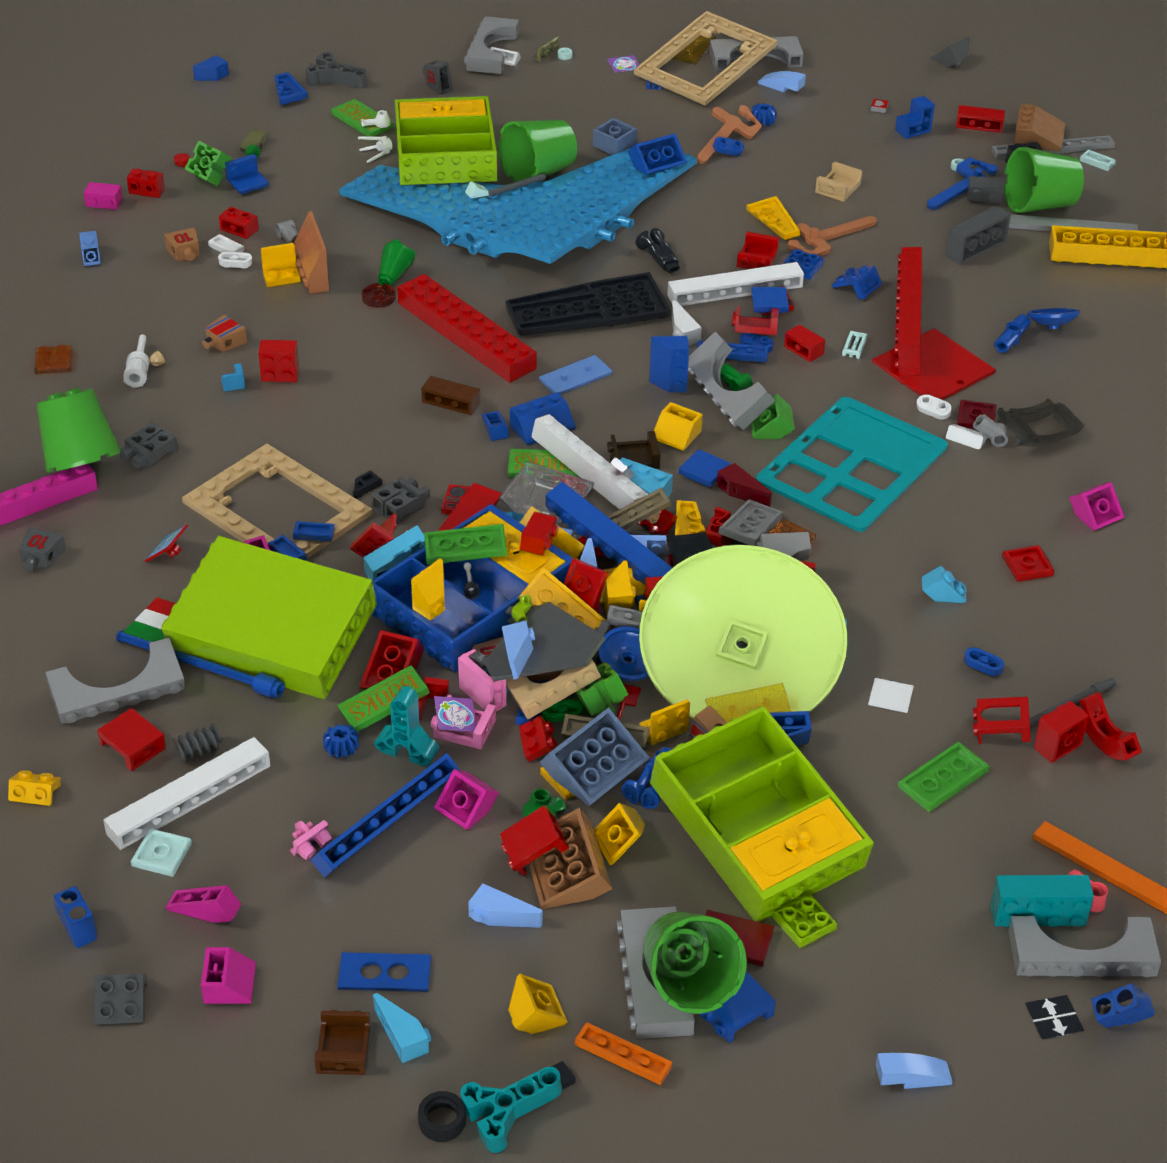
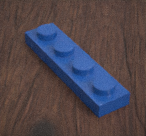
M698 340L697 348L705 341ZM727 343L733 350L726 359L767 362L768 346Z

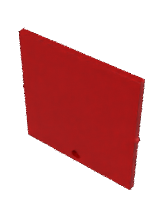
M935 328L921 334L920 375L899 374V369H895V348L872 359V363L919 396L931 395L941 400L996 372L995 368Z

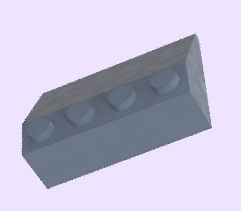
M608 707L552 750L540 761V764L556 782L590 806L650 757Z

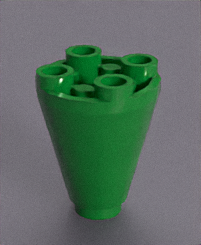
M397 239L386 243L382 250L378 283L385 288L393 285L413 265L416 252L403 245Z

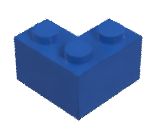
M925 96L911 99L910 113L897 116L895 130L905 139L931 132L935 104Z

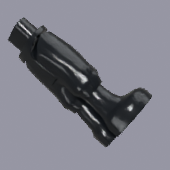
M653 228L650 234L647 230L639 234L635 241L637 248L643 250L648 247V253L668 273L676 272L680 269L678 260L670 244L664 240V233L660 229Z

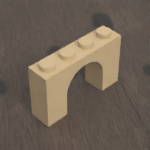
M591 659L587 666L564 669L557 678L546 683H534L527 676H523L518 679H506V686L528 720L599 679L601 676Z

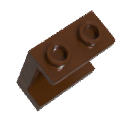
M359 1010L321 1011L318 1051H315L314 1059L316 1074L365 1075L371 1027L369 1012Z

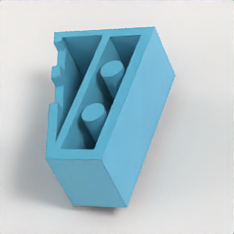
M623 457L620 459L623 464L634 472L631 481L647 494L662 488L666 496H670L672 493L673 475Z
M418 525L363 557L364 572L370 580L376 579L425 547L424 534Z

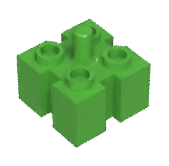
M198 141L193 151L195 156L193 159H189L184 170L218 187L224 176L222 173L223 169H225V162L231 161L232 157Z
M607 662L597 666L601 676L599 679L575 692L579 701L591 716L602 713L608 707L614 713L615 709L612 703L617 704L628 695L620 677Z

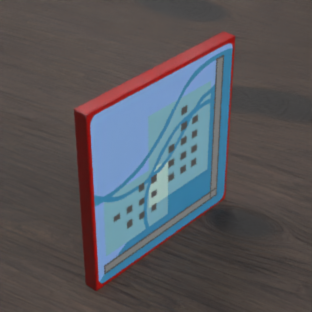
M185 524L164 536L145 559V562L154 559L164 552L171 558L175 554L178 555L181 552V548L175 542L188 525Z

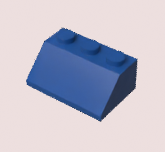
M676 133L635 144L628 151L633 166L645 175L687 163Z
M687 336L651 337L649 382L667 392H687L689 363Z
M559 392L510 408V426L527 446L537 443L531 437L536 418L549 414L569 431L576 429L567 401Z

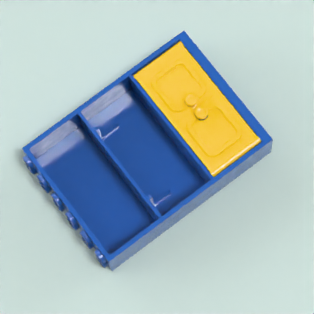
M492 504L453 529L504 524L507 556L443 563L445 610L431 621L414 611L412 606L411 579L431 565H427L425 547L372 580L377 602L372 615L379 618L400 635L418 639L424 647V652L429 657L434 658L453 673L458 671V657L471 651L474 645L503 637L502 626L512 624L507 621L511 614H506L505 611L509 606H515L520 601L517 598L543 567L564 584L572 561L571 556L551 544L550 549H546L543 556L520 550L521 534L525 526ZM465 563L471 564L472 581L477 583L480 589V595L476 599H467L463 593V587L468 582L467 573L463 567ZM432 624L461 625L460 635L452 639Z

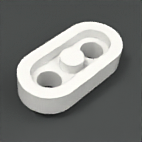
M223 252L218 256L219 264L225 268L237 267L246 269L252 265V256L249 253Z
M922 395L917 399V409L920 412L941 420L950 417L951 405L948 402L931 395Z

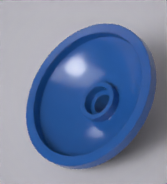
M1045 308L1027 311V316L1031 320L1048 326V329H1059V325L1070 323L1080 315V310L1073 308Z
M623 626L612 629L604 635L605 641L598 650L600 663L607 662L620 679L625 681H638L648 677L640 652V629L636 627Z

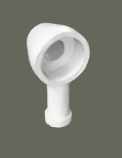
M380 110L377 112L375 119H361V126L376 125L380 128H386L390 126V118L387 111Z

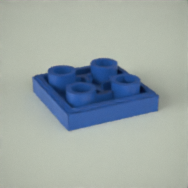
M793 249L783 264L797 262L804 273V278L812 280L824 264V258L819 257L817 254H809L799 249Z
M751 287L754 312L764 314L772 312V308L779 309L778 314L788 312L786 287Z
M698 449L679 468L678 474L697 481L704 486L711 487L717 481V471L729 466L730 462Z

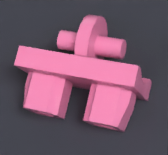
M323 820L313 827L311 822L305 824L302 821H298L295 824L296 831L292 833L293 838L296 840L293 841V848L290 849V852L294 856L298 853L305 860H308L316 852V849L311 845L314 841L321 848L331 843L332 837L327 831L329 824Z

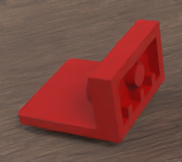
M393 513L381 526L373 522L351 544L350 550L361 557H365L394 539L393 531L397 526V514Z

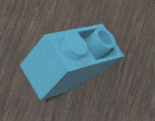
M941 565L922 576V590L935 602H966L967 590L962 582H958L952 573L946 571Z

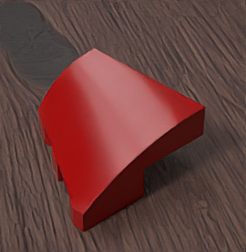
M720 507L715 508V515L711 517L710 525L706 529L708 539L716 547L728 546L735 540L718 533L719 528L731 517V512Z

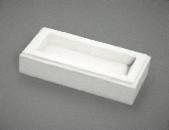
M221 234L208 241L209 247L221 253L244 251L243 245Z

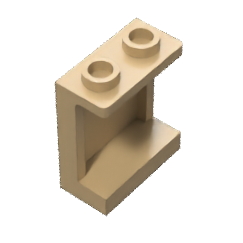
M833 162L831 172L826 177L819 176L816 179L815 192L844 202L860 186L862 170Z

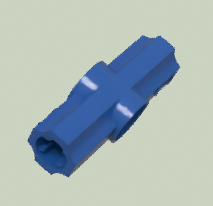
M1021 314L1012 322L1006 324L1005 331L994 343V347H996L998 352L1004 353L1013 345L1019 343L1021 335L1031 324L1028 316Z

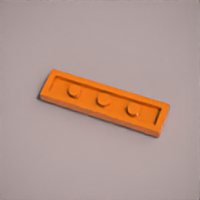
M588 1022L585 1023L575 1038V1046L658 1085H662L672 1069V1061Z

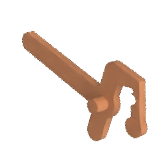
M741 105L738 113L746 117L748 121L753 122V126L750 127L744 124L739 117L729 114L722 108H713L712 115L723 122L724 125L696 157L697 162L705 164L716 152L713 148V143L717 137L728 138L733 132H738L745 138L752 139L759 132L762 125L747 106Z
M868 216L822 231L800 223L797 225L800 235L808 245L813 246L815 249L813 251L806 250L797 240H789L788 248L790 250L799 249L809 254H817L819 257L831 252V246L826 242L827 240L876 226L877 219L874 216Z

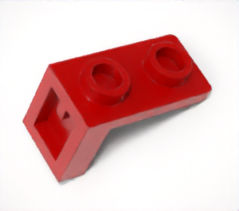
M424 677L423 682L428 687L430 693L418 699L419 721H421L427 698L434 699V696L447 697V695H450L449 680Z

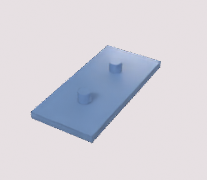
M596 355L542 375L539 377V381L552 393L559 392L561 395L613 374V371Z

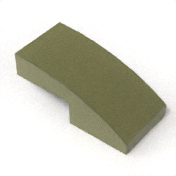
M253 129L240 146L241 151L245 152L246 148L252 144L258 148L260 145L263 146L269 132Z

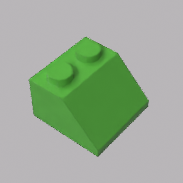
M778 394L773 396L776 401L751 423L752 437L754 439H781L795 429L791 405Z

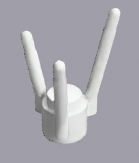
M386 136L358 137L359 140H379L376 142V145L360 149V152L376 148L378 151H381V153L367 160V163L390 153V150H392V142Z

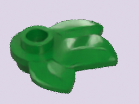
M538 788L531 794L530 801L524 804L523 817L525 818L545 805L556 818V812L565 811L566 805L561 798L551 796L548 790Z

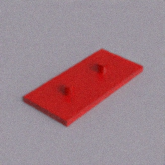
M473 483L438 531L451 530L490 504L496 506L503 494Z

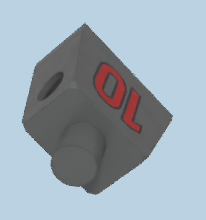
M435 60L424 64L422 72L425 74L427 86L438 94L452 90L448 62Z
M28 528L20 546L23 567L28 571H32L35 566L49 568L66 550L63 535Z

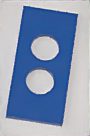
M342 952L338 990L428 992L431 955ZM367 965H377L382 971L378 977L368 979L361 975V970ZM396 965H402L409 972L403 979H393L388 975L389 969Z

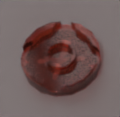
M374 283L362 290V301L369 307L383 308L394 303L396 299L395 289L388 284L383 283V285H379V283Z

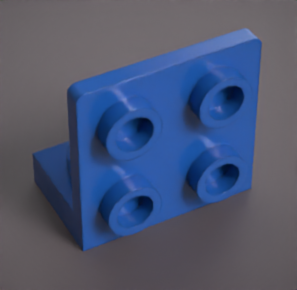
M254 154L225 162L226 179L239 194H247L250 191L269 186V182L258 171L257 157Z
M864 265L858 269L854 267L847 269L845 274L837 277L836 281L831 285L832 288L853 285L858 300L865 299L882 285L875 266L868 267V265Z

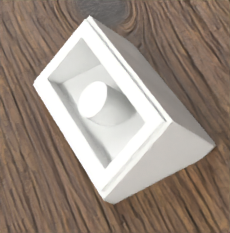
M495 47L490 49L494 52L503 53L504 64L515 66L521 58L519 52Z
M956 424L950 425L946 434V439L975 449H980L988 438L980 432Z

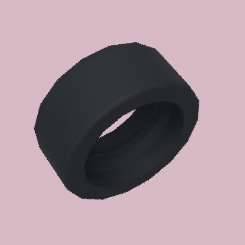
M437 1091L426 1096L418 1108V1123L421 1132L428 1139L437 1142H446L460 1135L466 1123V1110L462 1099L448 1091ZM447 1107L456 1112L457 1118L447 1125H435L428 1121L427 1115L433 1109Z

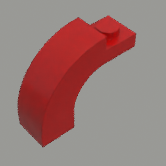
M1095 692L1079 700L1082 710L1089 715L1086 733L1104 754L1116 760H1128L1142 753L1136 732L1122 731L1111 721L1101 692Z

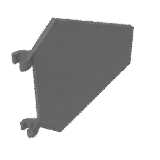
M550 602L531 608L527 612L526 617L528 628H533L535 640H532L533 651L519 677L587 666L605 641V637ZM509 606L505 611L506 614H511L507 621L514 624L516 623L512 618V608L514 606ZM504 636L488 657L478 651L471 655L470 658L476 660L475 663L480 668L486 667L493 681L513 678Z

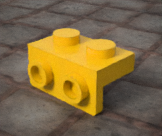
M28 770L19 771L9 779L8 800L50 806L52 804L53 792L61 786V777H53L51 773L38 775L32 774Z

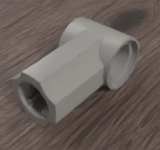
M293 220L275 224V230L279 238H284L287 243L295 242L299 232L296 230Z
M980 414L976 418L973 428L991 439L993 446L1003 447L1008 443L1007 427L1004 424L994 422L985 414Z

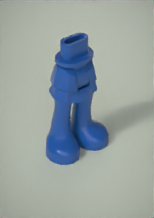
M663 747L661 750H658L655 756L643 766L644 770L637 782L627 780L623 784L621 791L629 802L637 804L641 798V805L646 809H653L659 805L661 801L659 794L652 785L649 788H646L651 779L656 756L662 752L672 750L671 748Z

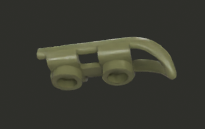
M556 35L541 45L534 59L541 62V57L544 56L546 58L551 51L555 52L560 46L558 44L559 36Z

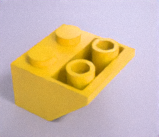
M670 402L661 411L654 431L657 441L684 451L702 431L703 414Z
M623 561L606 579L603 599L606 617L609 605L628 609L634 607L636 592L635 586H631L633 572L632 568H628L627 561Z

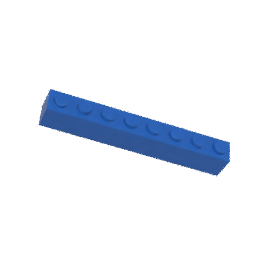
M560 482L546 494V508L549 512L555 513L563 523L569 524L580 536H584L586 539L592 538L593 546L598 547L606 557L612 558L618 565L623 561H627L628 568H632L635 580L641 581L645 585L646 578L664 576L672 569L670 565L564 482Z
M446 753L320 850L310 861L324 878L447 783L453 769L460 770V768Z

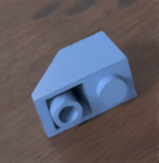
M96 231L79 233L84 267L101 265Z

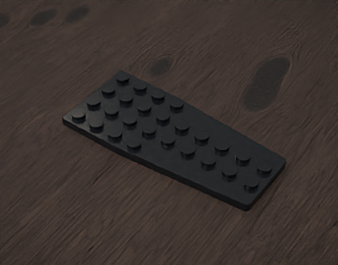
M650 272L603 279L506 300V309L518 335L601 326L612 327L619 324H630L632 322L671 316V310Z

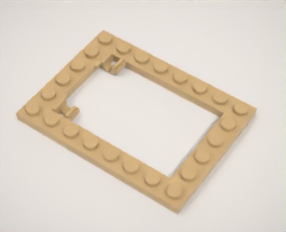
M706 11L636 67L634 75L706 106L778 45V40ZM712 33H723L743 42L739 50L744 54L703 88L660 70L664 64L700 35L709 39Z
M267 443L182 497L185 505L241 542L262 535L265 536L267 543L274 540L273 537L226 508L233 500L229 495L225 497L223 493L256 472H259L265 478H270L279 473L341 512L326 522L335 524L332 542L372 515V508ZM299 540L295 545L307 554L308 559L332 542Z

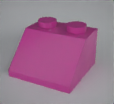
M1112 482L1094 486L1069 497L1075 515L1092 530H1097L1124 518Z
M453 769L434 808L469 830L491 810L499 792L469 772Z

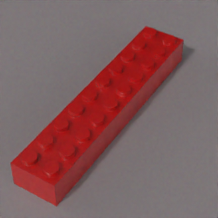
M901 247V254H898L895 369H899V374L920 375L922 247Z
M422 274L397 287L399 305L507 382L511 383L537 369V352L427 275Z

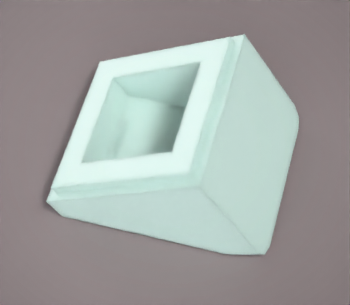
M472 181L465 191L470 198L489 195L488 190L483 185Z

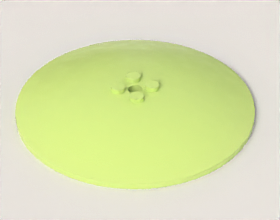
M730 545L699 552L680 562L663 576L646 601L640 622L639 642L643 664L648 676L656 689L671 705L688 699L690 702L689 718L693 720L695 715L710 705L729 723L731 719L744 716L750 710L758 709L762 706L769 713L811 712L831 692L842 672L847 651V629L837 598L823 579L811 568L799 560L773 549L752 545ZM744 641L748 646L746 648H739L736 644Z

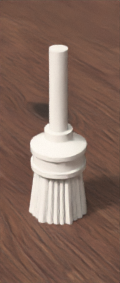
M143 334L139 336L137 351L131 352L127 357L126 369L123 375V382H126L125 384L130 387L132 386V388L143 387L147 380L150 360L144 353L146 336Z

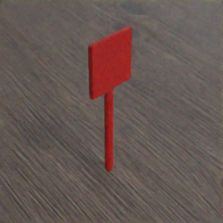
M624 685L628 695L618 703L621 704L617 714L619 721L625 705L636 707L641 692L640 687Z

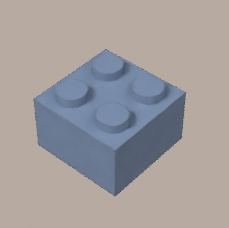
M612 118L593 129V146L608 154L614 155L637 144V128L616 118Z

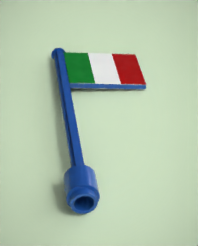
M156 597L124 631L121 630L116 634L117 642L122 641L149 650V643L165 639L161 629L162 624L169 617L172 607L176 603ZM174 650L177 660L250 684L255 693L270 698H279L283 694L285 684L279 678L264 673L252 676Z

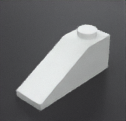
M673 300V336H687L689 345L698 343V340H701V326L676 300Z

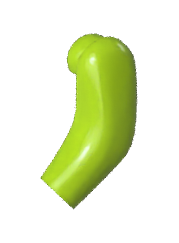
M522 595L520 601L512 608V618L516 623L528 622L526 614L532 607L530 596Z

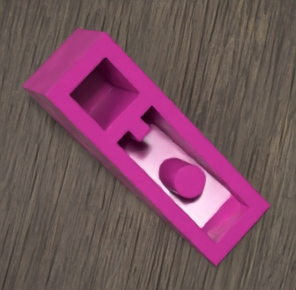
M228 885L176 890L165 908L175 913L212 923L231 922L242 904Z

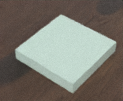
M150 828L133 856L131 866L173 877L192 845L191 838Z

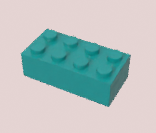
M997 875L990 903L994 926L1009 927L1012 916H1035L1038 926H1086L1094 895L1089 875Z

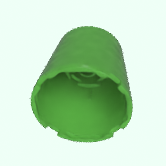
M563 120L511 121L506 123L500 131L502 135L501 140L498 141L499 160L508 178L511 177L514 182L542 173L547 177L571 166L575 162L577 156L576 137L570 125Z
M1019 147L1011 154L1005 169L1007 184H1004V194L1006 202L1013 212L1025 213L1071 207L1078 202L1082 194L1084 185L1083 168L1080 161L1074 157L1028 147Z
M78 387L66 391L64 395H62V392L54 393L47 396L46 400L36 403L46 472H52L54 468L60 471L101 460L100 456L105 454L111 457L121 453L119 444L93 388L81 390Z
M672 912L657 919L646 933L643 953L653 983L661 997L674 1008L693 1014L711 1012L722 1007V1004L733 995L735 996L740 989L747 968L746 952L741 939L725 922L705 915ZM684 946V950H680V954H679V953H678L679 948L681 949V947Z

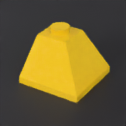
M439 558L411 579L413 610L430 621L445 610L443 560Z
M618 803L594 829L599 848L609 865L612 866L642 835L645 823L636 809Z
M523 974L517 976L508 1009L512 1018V1024L517 1030L535 1034L563 1026L568 1022L552 985Z

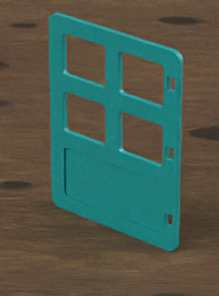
M842 397L757 474L756 479L763 486L855 531L863 532L947 450L948 442L850 397ZM835 410L839 411L838 414H834L833 412ZM805 438L809 439L807 442L802 441ZM816 439H822L852 454L837 468H833L802 452ZM868 460L900 476L886 490H881L850 474L863 461ZM793 463L826 479L811 493H805L775 478L788 465ZM774 466L778 468L775 472L771 470ZM837 486H843L874 502L859 516H853L823 500Z

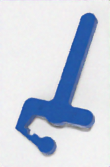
M969 157L956 167V171L966 178L929 199L927 207L931 210L938 209L967 191L969 176L986 177L982 173L983 170H986L988 174L994 175L997 173L998 167L994 164ZM971 165H974V166H979V167L975 168V170H974V169H972L970 166H971Z

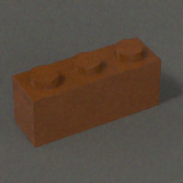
M430 376L421 388L422 402L471 416L480 404V389Z

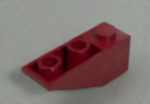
M736 463L717 471L716 486L728 496L744 501L750 499L771 507L772 492Z

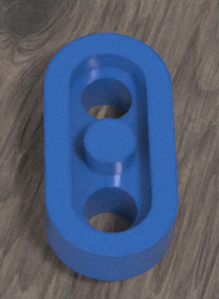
M717 137L713 143V148L719 153L739 156L744 150V144L739 140Z
M743 333L740 336V344L768 346V353L773 350L774 341L767 336L754 333Z
M975 647L965 651L964 662L966 665L990 676L1002 674L1004 661L1000 657Z

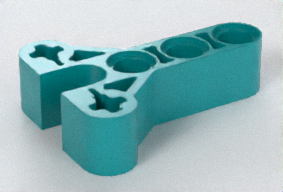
M403 686L390 704L392 725H386L374 741V745L380 752L396 757L404 746L409 753V762L426 767L430 765L440 747L419 724V706L416 691L409 686Z
M545 1067L504 1089L481 1087L476 1082L466 1083L460 1090V1096L471 1122L490 1114V1116L476 1122L479 1137L488 1151L499 1153L507 1147V1136L515 1120L560 1096L562 1093L560 1073L556 1068Z

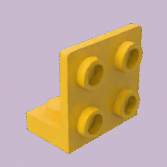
M294 243L260 249L263 277L267 287L301 282L296 266Z
M686 699L652 712L651 719L639 723V726L649 727L648 742L651 745L688 731L690 702Z

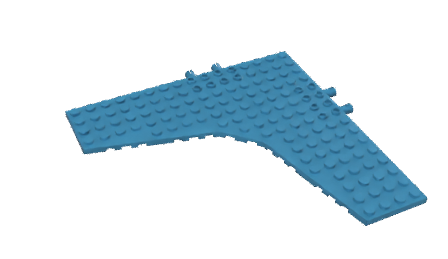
M629 148L548 181L535 182L492 197L488 195L478 198H470L465 191L470 182L400 185L399 168L378 165L376 168L367 171L364 175L341 187L339 195L423 222L442 236L441 241L444 245L448 246L452 243L467 248L473 255L479 252L497 258L503 253H518L552 264L576 247L580 246L591 249L604 239L610 242L614 241L616 237L615 231L621 227L631 229L634 225V219L628 217L643 200L696 165L697 158L684 154L687 160L686 164L645 175L633 166L628 151L631 149ZM475 182L477 184L483 185L488 191L505 186L485 182Z

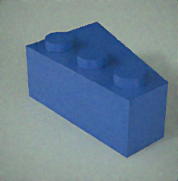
M809 711L770 713L797 747L809 743L812 730Z

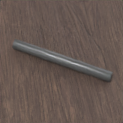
M542 173L489 190L488 194L490 197L545 180L546 176Z

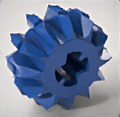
M758 103L753 106L751 112L763 127L764 125L770 126V124H774L777 117L775 107L770 106V104Z
M345 723L342 726L335 724L334 728L328 727L327 732L324 733L323 748L328 752L329 756L335 755L337 759L340 756H344L347 759L348 754L354 755L355 750L358 749L359 734L354 730L353 726L347 727Z

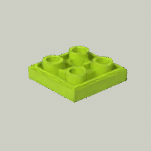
M810 893L774 911L772 918L799 948L836 930L838 925Z

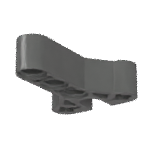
M323 52L316 58V64L311 63L306 68V81L309 86L333 82L361 89L367 87V71L363 68L338 63L333 58L332 53Z

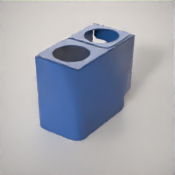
M77 886L55 894V909L73 945L76 948H80L97 939L94 917ZM63 897L64 901L71 898V901L74 902L66 904L60 898ZM75 907H83L86 915L81 919L75 920L69 916V913Z
M1133 983L1091 998L1096 1020L1106 1028L1122 1026L1124 1024L1131 1025L1155 1015L1150 996ZM1133 999L1132 1003L1128 1006H1121L1119 1004ZM1111 1003V1010L1107 1014L1101 1015V1005L1105 1006Z

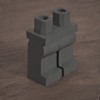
M150 422L130 438L128 437L124 440L125 446L121 448L120 457L125 461L131 458L133 466L138 469L143 465L151 468L154 466L153 463L158 462L167 453L174 454L178 451L176 436L163 430L157 424Z
M399 477L397 482H392L371 493L372 508L382 516L385 515L387 519L393 513L397 514L396 523L398 525L407 514L424 508V501L430 498V490L425 486L418 489V483L412 477L408 480Z

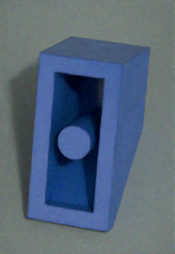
M215 55L194 65V80L218 81L228 76V62Z

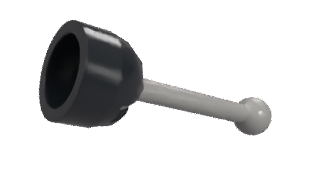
M465 563L463 567L466 570L468 582L463 587V593L467 599H476L480 595V589L478 584L472 581L471 564Z

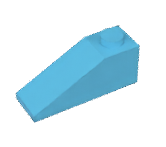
M373 994L374 1010L401 1062L404 1063L429 1053L431 1036L428 1029L423 1028L418 1019L380 994Z

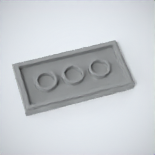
M748 499L719 528L718 533L755 546L760 541L761 534H767L782 519L783 512Z

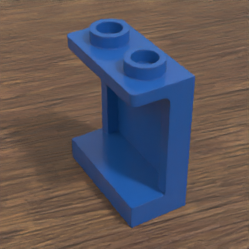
M746 971L744 981L735 996L733 995L719 1009L701 1013L700 1015L705 1021L710 1022L720 1037H724L730 1043L734 1040L736 1031L761 1015L766 1020L774 1016L776 1001Z

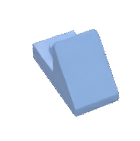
M631 535L654 554L666 555V535Z

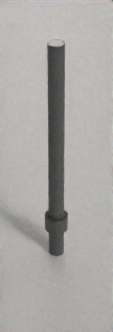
M1110 678L1102 683L1097 682L1091 685L1089 689L1031 717L1030 727L1038 724L1039 719L1044 714H1049L1059 705H1064L1069 701L1076 705L1080 703V699L1095 692L1103 694L1106 689L1116 685L1115 679Z

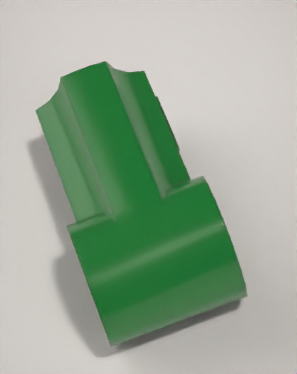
M728 363L722 365L720 376L729 384L731 391H741L753 386V381L749 374H741Z

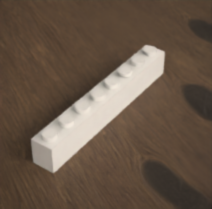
M794 262L669 281L667 296L671 303L673 300H676L681 306L750 296L751 287L784 286L786 290L803 287L804 273L799 264Z
M548 414L535 419L531 437L619 510L648 495L590 446L554 419V417Z
M255 737L241 743L237 747L224 752L215 759L206 762L195 770L186 773L184 776L105 818L106 835L120 850L145 837L150 828L158 830L269 768V752Z

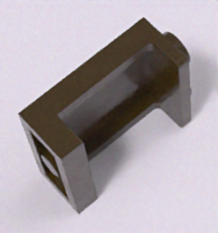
M647 431V440L616 442L615 435H611L610 442H607L610 464L614 458L620 460L623 457L654 469H660V450L655 431Z

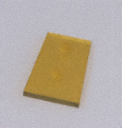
M700 35L672 59L696 65L710 47V40L716 39V36H711L708 39Z
M783 683L705 699L706 706L710 705L727 723L735 717L744 716L750 710L758 709L762 706L769 713L791 712Z

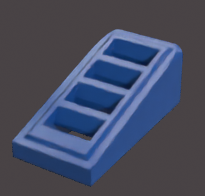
M499 411L481 414L491 441L509 437L507 424Z

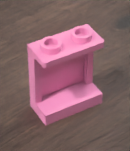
M475 649L464 653L458 657L459 688L484 710L488 704L495 705L496 711L507 706L506 679L493 681L475 663L476 660L470 658L476 651Z
M488 704L485 711L474 709L477 724L474 732L439 730L437 716L434 715L431 721L433 737L482 750L496 722V706Z

